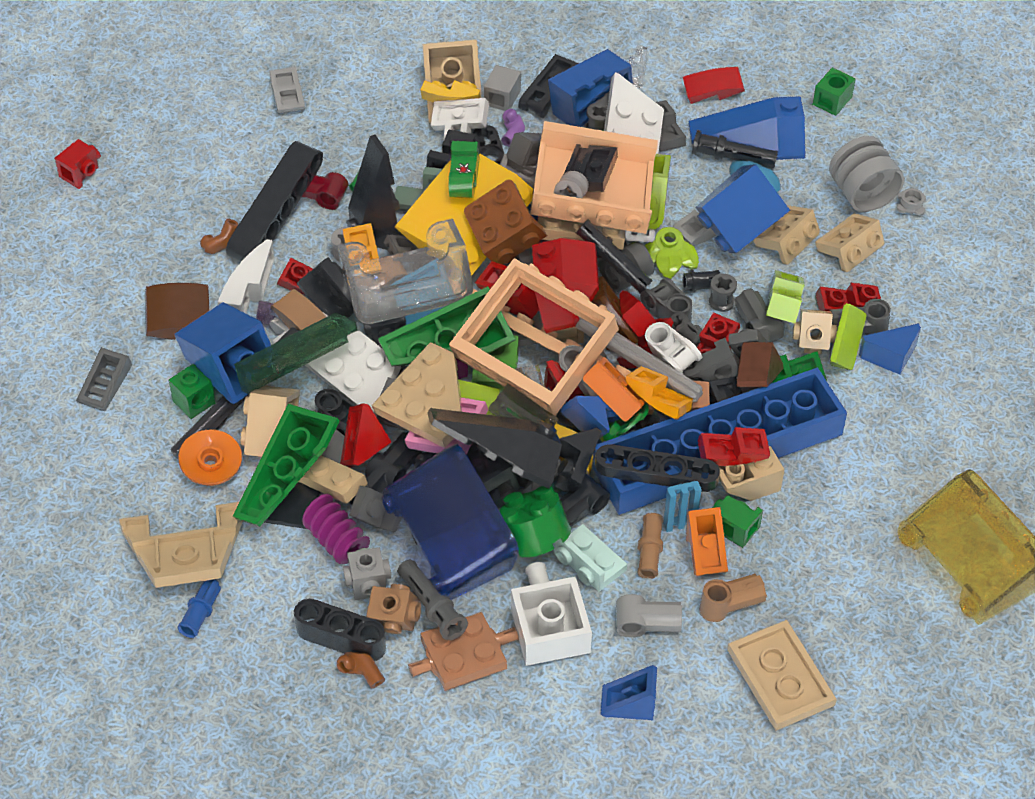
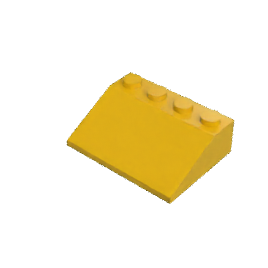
M480 153L477 186L475 187L473 198L449 197L450 159L395 225L399 232L428 257L439 260L443 264L445 272L461 283L470 278L487 258L483 254L464 214L465 207L506 180H512L516 184L526 207L532 202L534 189L516 173Z

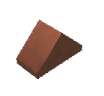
M743 342L737 387H768L782 371L783 362L773 342Z

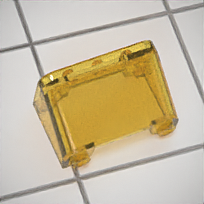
M968 469L956 475L900 522L897 531L900 541L906 547L914 550L924 545L961 586L960 608L966 616L972 617L978 625L1035 593V536L973 470Z

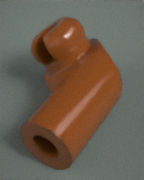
M225 219L221 233L215 237L210 234L203 236L200 246L209 254H215L226 249L227 243L239 223L233 219Z
M347 652L337 659L336 664L340 672L363 675L371 689L385 681L384 676L369 654Z

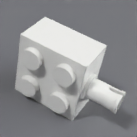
M535 562L526 567V574L528 575L530 585L511 589V612L526 666L591 653L592 630L576 577L549 582L544 563Z

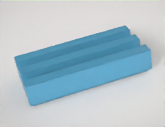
M698 481L667 488L663 521L666 532L673 531V525H677L679 530L685 528L687 506L688 511L699 509L701 487ZM676 493H680V498L678 501V516L674 517L677 497Z

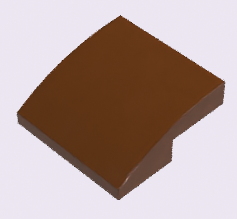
M164 283L145 288L146 336L174 340L176 339L174 335L176 332L210 311L209 288L207 284Z

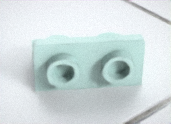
M583 524L574 530L564 543H562L561 538L555 542L554 552L557 559L563 565L571 566L585 585L593 586L598 592L627 571V563Z

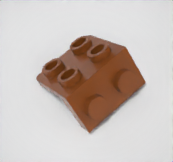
M512 180L504 181L464 209V214L483 254L491 261L499 264L511 262L515 256L528 248H532V245L538 244L540 240L548 236L544 227L530 215L516 184Z

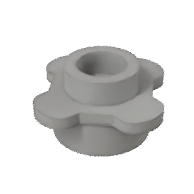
M908 188L898 194L900 203L897 205V210L900 213L907 212L916 215H923L925 213L923 203L926 202V196L920 190Z

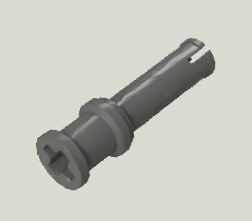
M408 559L402 562L397 569V573L425 606L426 616L429 621L437 624L440 628L439 632L445 640H454L460 637L468 627L466 617L456 612L453 601L447 596H442L414 560Z

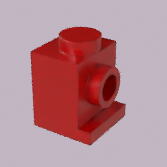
M77 139L54 158L58 175L66 182L80 189L83 186L82 181L87 176H91L98 168L97 160L101 155L95 146L88 145L82 140Z

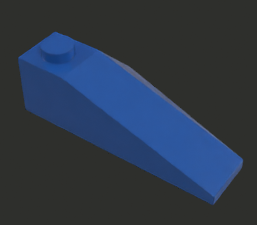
M801 96L773 97L689 120L688 123L692 144H694L696 131L701 130L702 134L715 137L724 135L727 141L773 151L776 150L778 151L776 160L805 159L806 156L805 115Z

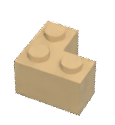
M264 385L250 392V396H246L243 411L244 415H248L247 427H243L240 440L241 445L245 446L244 455L262 457L287 405L299 406L300 390Z

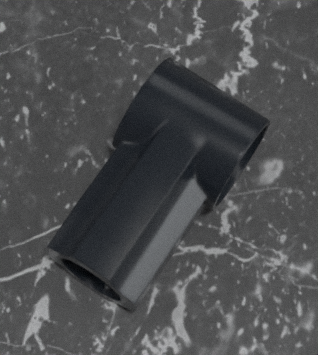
M586 473L580 485L570 489L567 494L560 498L570 527L588 513L596 515L610 500V493Z

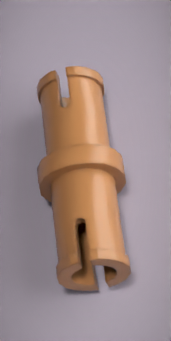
M647 513L643 516L642 538L638 540L640 560L637 572L642 578L653 579L655 576H658L659 553L663 551V541L661 540L663 516L657 513Z

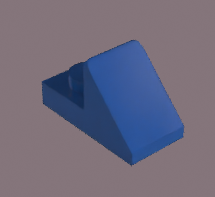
M576 396L561 408V413L581 432L595 428L601 430L599 439L609 433V422L620 419L599 396Z

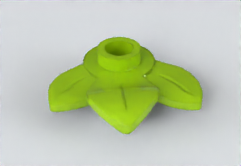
M674 227L660 229L655 236V241L644 245L652 258L653 264L656 263L659 272L664 278L672 279L682 265L689 269H697L699 257L695 247L684 241L682 233ZM665 237H671L675 241L667 242L665 240Z

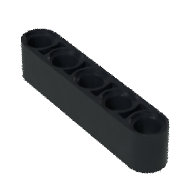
M294 141L289 146L230 237L226 246V254L242 261L265 240L274 241L319 171L323 162L322 151L298 141Z

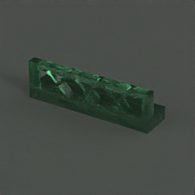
M333 313L235 363L241 390L250 394V392L348 343L347 336L358 330L356 322L340 314Z

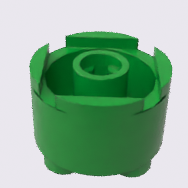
M540 486L536 490L524 494L513 492L504 498L505 505L498 511L497 519L510 552L513 555L514 551H516L519 557L539 556L553 550V543L560 538L562 543L569 538L571 527L560 498L552 486L550 489Z

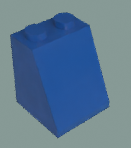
M756 164L741 166L695 207L700 213L697 215L698 220L706 229H712L717 236L714 238L716 244L723 252L728 251L729 253L739 252L790 211Z
M224 302L174 334L185 359L191 365L194 364L212 381V385L232 404H235L282 372L262 322Z

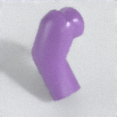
M508 109L502 115L507 132L501 138V141L508 147L515 133L525 131L522 118L514 109Z

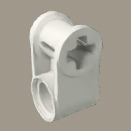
M657 322L650 325L646 330L645 338L652 355L683 374V371L694 361L698 362L702 359L698 348L668 324Z

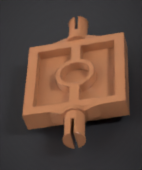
M482 612L466 617L468 627L457 639L445 640L439 632V627L420 633L422 644L426 650V658L411 664L409 663V671L412 677L432 671L439 678L444 690L447 691L507 669V660L501 650V645L519 640L518 633L515 627L496 633L489 627Z

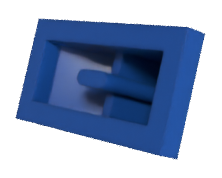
M919 323L862 336L859 351L860 358L900 375L917 346L921 330Z
M651 665L602 685L601 715L603 717L653 721L657 667Z

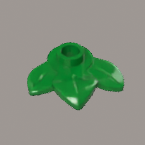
M645 402L644 406L626 422L622 419L618 422L616 420L609 424V433L601 437L600 440L605 442L625 435L637 422L647 416L649 405Z

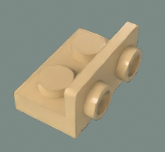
M787 205L790 211L754 239L755 246L778 251L782 264L788 265L820 234L813 209Z
M855 213L815 241L818 252L839 258L841 270L844 272H849L885 243L879 220Z

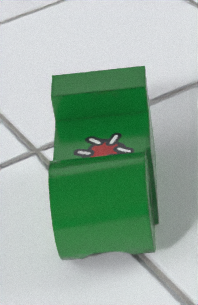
M452 141L449 197H474L480 161L478 142Z

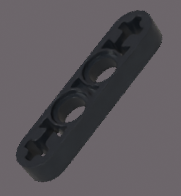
M619 445L601 446L595 456L597 472L606 477L668 487L698 481L701 492L712 491L719 483L720 469L715 462L708 459ZM607 458L614 459L612 464L606 463ZM624 459L627 460V467H623ZM637 461H645L650 467L647 470L640 471L635 469L633 464ZM668 466H676L682 472L679 475L672 476L667 474L664 469ZM688 469L692 470L691 477H687ZM702 473H708V479L701 478Z

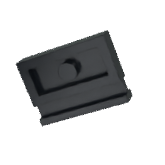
M576 144L564 174L569 171L580 172L588 181L589 192H604L618 158L617 147L589 145L588 148H581V144Z

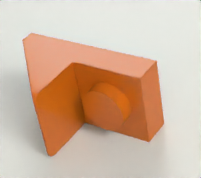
M714 507L687 511L686 542H689L691 545L694 575L728 572L721 508Z

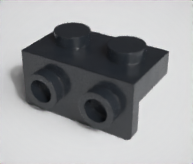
M329 257L325 258L311 272L297 282V285L307 298L322 312L336 321L337 326L366 304L362 300L360 291L355 286L350 285L343 276L341 267L337 263L332 262Z

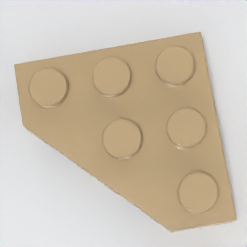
M430 342L371 405L374 413L446 448L454 438L432 426L427 413L430 408L462 412L460 385L457 376L458 368L454 353Z

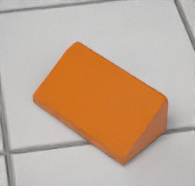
M602 357L583 376V381L625 422L646 402L627 384L626 378L605 357Z

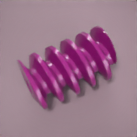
M323 494L313 500L306 508L302 519L303 525L310 530L312 536L318 539L320 545L325 547L327 553L333 556L335 562L348 564L347 553L368 548L370 538L366 535L363 536V530L360 527H356V522L353 519H348V513L341 510L339 503L333 502V497L330 494Z

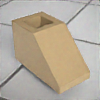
M769 446L771 455L768 459L741 465L718 466L720 469L719 480L728 494L753 501L781 491L785 469L771 446Z

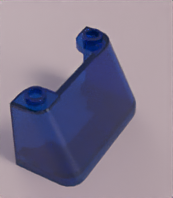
M458 444L444 449L384 489L381 500L388 514L393 513L396 517H403L431 566V578L429 580L442 596H447L453 600L513 569L519 554L517 542L467 455Z

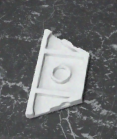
M614 73L611 78L604 131L658 140L656 154H658L664 109L623 76Z
M356 331L306 351L299 356L301 363L334 390H337L356 405L362 403L369 404L373 412L374 410L371 405L380 397L387 378L396 379L401 369V366L391 367L383 349L361 331Z

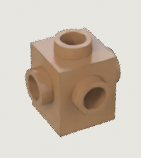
M391 584L390 588L373 586L366 617L380 622L387 633L401 634L402 630L413 631L415 621L417 622L421 616V603L408 586L401 584Z

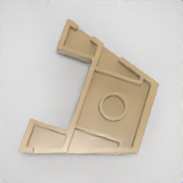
M239 502L215 505L217 527L151 536L148 515L119 519L121 532L155 588L222 578L243 521L233 517Z

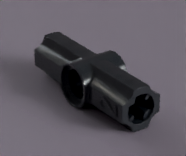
M409 431L402 432L383 454L377 453L371 458L365 470V478L368 483L365 487L386 495L388 491L395 492L401 486L406 477L407 470L413 464L416 456L424 452L407 447L405 439ZM355 497L348 502L351 506L353 505Z

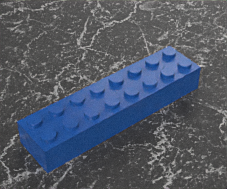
M815 368L771 383L768 387H760L688 412L677 420L671 418L599 443L593 452L592 468L603 488L610 493V500L618 515L665 499L668 486L601 475L595 468L596 452L601 446L619 445L701 458L697 441L701 433L731 435L735 427L765 429L768 445L771 446L777 458L843 435L847 411L820 370ZM607 458L606 463L612 464L614 459ZM625 459L623 467H627V460ZM637 461L633 464V467L644 471L650 465L645 461ZM668 466L664 469L667 474L672 476L679 475L682 472L676 466ZM688 469L687 477H691L692 470ZM702 473L701 478L708 479V473Z

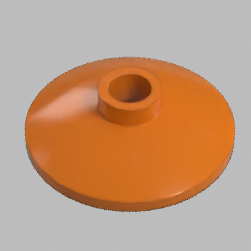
M203 430L194 433L184 441L179 451V465L182 472L188 479L201 485L213 486L227 482L236 475L242 463V452L238 442L231 435L219 430ZM207 461H215V462H216L215 464H212V465L205 464Z

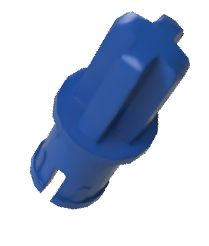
M218 580L203 581L195 597L190 598L188 601V610L181 623L177 626L178 631L182 635L189 638L197 636L205 618L212 614V605L221 590Z

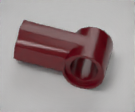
M336 172L327 173L325 177L315 175L302 197L316 200L322 208L335 210L339 207L349 183L343 175Z

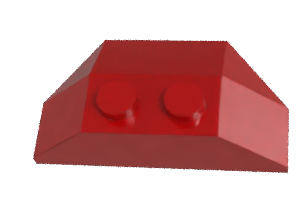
M564 237L532 245L533 265L539 269L541 274L548 278L549 276L558 278L565 285V288L572 292L575 290L582 292L592 302L599 291L595 243ZM535 291L546 334L576 326L580 320L579 316Z

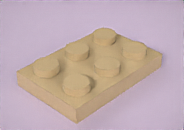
M787 620L728 643L727 651L775 731L835 706L837 700Z

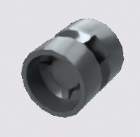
M635 241L625 246L623 250H620L648 277L652 276L654 273L653 261L642 243ZM603 258L599 260L600 273L614 292H620L631 286Z

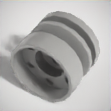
M863 136L846 143L835 153L829 165V172L832 178L836 181L838 187L843 190L846 199L853 209L858 212H869L889 204L899 194L904 185L905 178L903 172L895 161L890 158L888 151L884 148L881 141L874 136Z

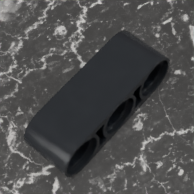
M310 598L301 600L294 608L296 631L299 637L344 654L347 652L366 653L374 661L381 659L386 652L384 627L374 619ZM310 618L314 619L313 621H305ZM337 629H345V630L342 631V632H336V631H335V630H337ZM370 639L376 640V641L370 642V643H369V642H365V641L370 640Z

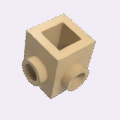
M800 309V320L793 325V340H798L797 345L799 348H804V353L810 354L818 351V354H822V349L829 350L830 343L835 342L837 325H832L833 314L831 311ZM812 329H819V333L816 336H810Z

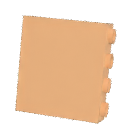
M544 121L530 214L584 223L589 219L596 226L646 234L652 214L650 202L654 159L658 140ZM576 144H581V148H588L589 145L617 147L618 158L604 192L587 191L583 199L554 194L555 186L563 176Z

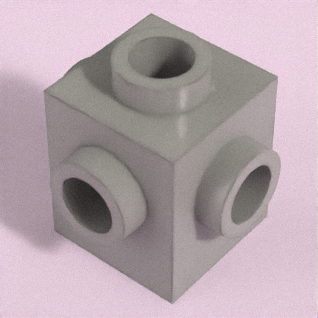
M380 547L372 549L362 548L355 552L347 553L349 566L343 567L346 586L352 585L355 600L370 598L373 586L386 587V579L391 578L389 560H382Z

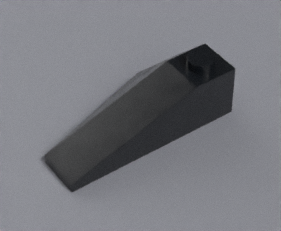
M374 134L369 137L348 206L349 220L346 221L347 227H355L371 223L376 247L388 250L390 246H385L384 244L387 235H404L395 228L397 224L395 211L399 210L400 206L391 188L395 182L389 153Z

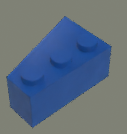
M606 49L548 79L553 115L567 125L582 127L589 121L586 114L587 108L601 99L607 92H610L611 78L614 73L620 74L631 84L633 83L631 65L609 49Z

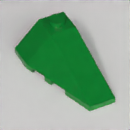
M487 286L378 338L391 367L411 364L430 342L452 352L449 345L489 292V287ZM501 311L475 344L476 347L488 354L516 341Z
M288 404L233 517L260 527L327 449L340 420L329 415Z

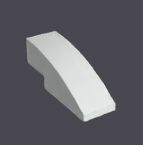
M265 240L241 261L226 282L219 297L218 305L224 302L247 314L250 301L262 302L275 260L272 240Z

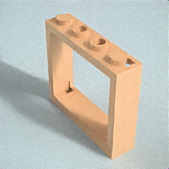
M514 258L449 345L457 359L555 417L619 329L615 315L609 312L606 306L600 305L598 307L591 303L589 298L578 290L572 292L565 288V285L554 276H549L548 278L541 274L539 269L533 264H524ZM521 283L598 327V330L552 392L475 346Z

